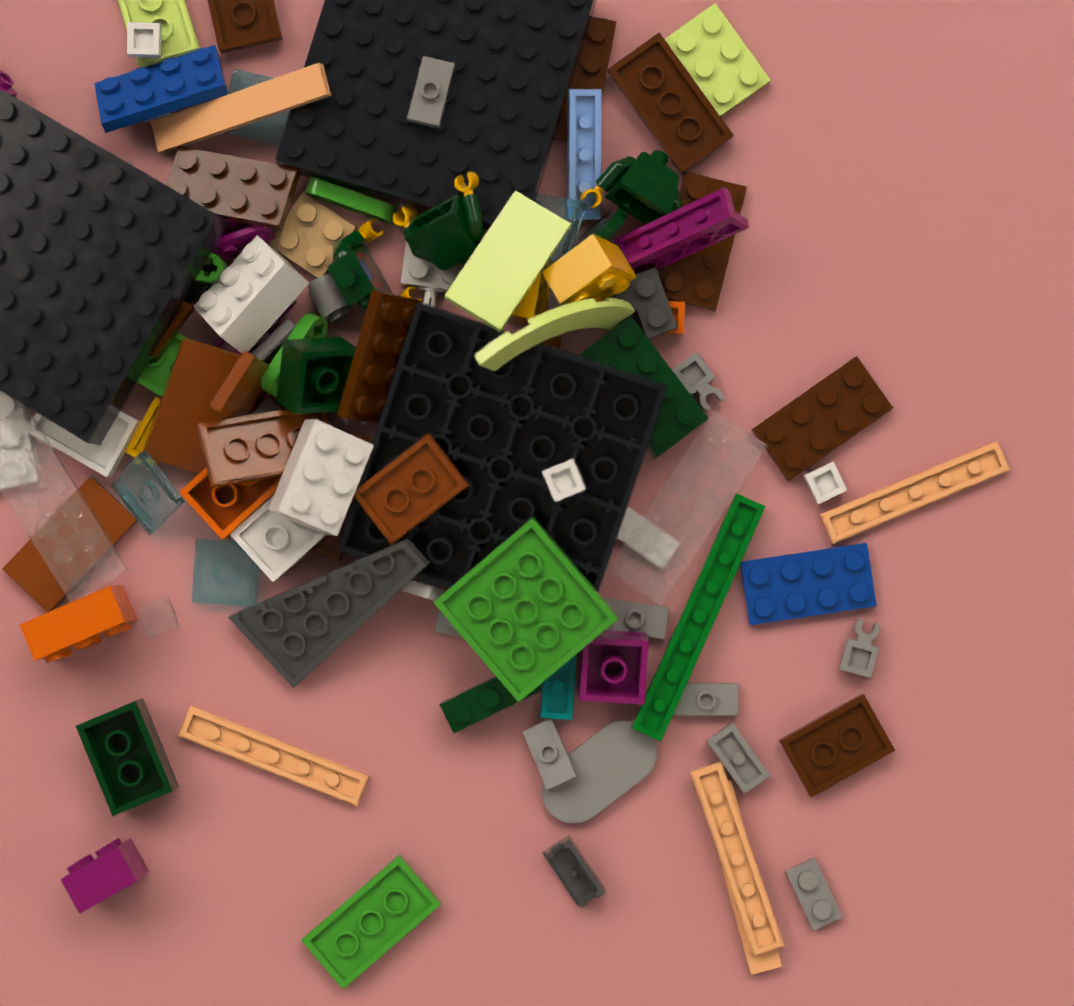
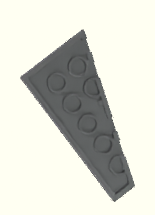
M407 538L240 610L228 618L294 688L430 562Z

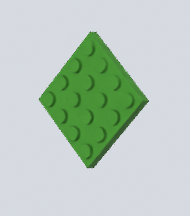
M534 517L433 602L518 702L619 618Z

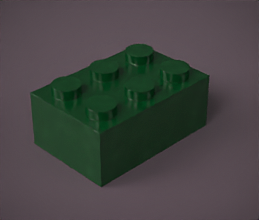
M143 698L76 725L112 816L179 788Z

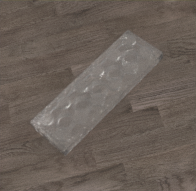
M24 405L0 420V490L70 603L89 595L128 571L129 569L29 408Z
M714 410L607 571L661 606L768 445Z

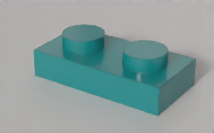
M577 655L573 656L543 682L540 718L572 720Z

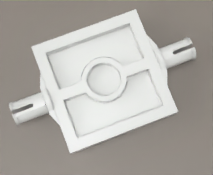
M406 241L400 285L413 286L425 291L424 303L429 304V299H431L430 305L436 306L437 293L447 292L463 267L457 264L447 270H440L434 264L415 257Z

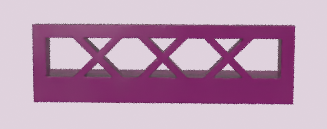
M723 187L614 239V244L619 246L634 273L638 274L655 267L656 270L668 266L748 229L749 224L745 217L735 212L730 191Z

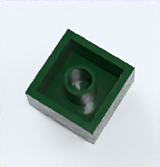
M341 337L283 340L277 402L295 415L338 411L356 346Z

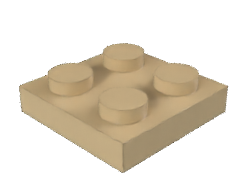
M302 192L288 213L283 230L276 231L274 234L275 238L269 241V245L278 253L318 278L327 274L329 271L327 266L334 262L332 258L334 244L356 231L357 228Z

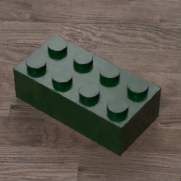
M631 316L579 354L669 385L647 449L654 459L709 419Z

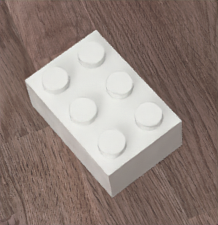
M257 235L251 243L244 247L242 253L222 272L220 280L202 294L194 308L221 338L241 353L248 352L307 287L309 282L281 254Z
M317 419L304 420L268 511L324 535L337 536L374 445Z

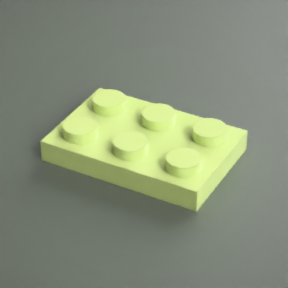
M716 3L665 38L667 44L720 117L771 81Z

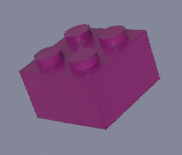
M604 630L580 651L579 701L644 704L649 639L646 632Z
M117 838L95 851L97 855L95 859L92 854H89L66 868L69 874L60 880L79 914L137 882L149 872L131 838L123 843Z

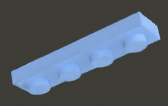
M567 89V219L569 220L601 219V203L594 209H589L595 203L594 195L587 194L581 202L580 196L586 190L594 189L597 185L595 181L601 176L602 89Z

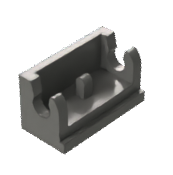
M567 835L543 851V855L578 906L583 908L594 897L599 898L606 893L605 887L570 835Z

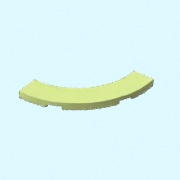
M591 298L568 303L527 320L529 326L513 335L510 331H507L482 348L474 357L479 365L496 371L525 350L557 335L584 328H602L611 331L633 314L635 310L629 302L616 298H605L603 302H596Z

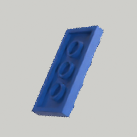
M215 45L200 48L175 58H168L163 62L140 67L131 72L108 77L103 81L94 83L101 124L105 133L228 95L220 56Z
M867 543L742 561L740 563L749 625L877 606Z

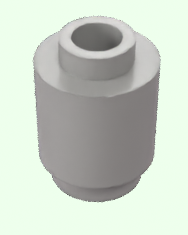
M330 274L322 275L308 285L311 291L309 296L322 318L335 324L349 316L347 311L351 307L346 303Z

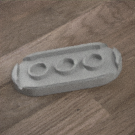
M616 720L604 726L568 754L578 776L577 779L551 791L547 790L543 781L542 798L547 810L555 818L566 823H582L593 818L652 771L657 759V746L654 738L632 729L633 721Z

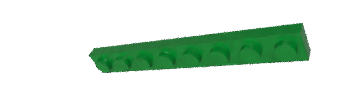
M738 493L734 495L648 687L644 704L640 705L632 723V729L662 741L766 506Z

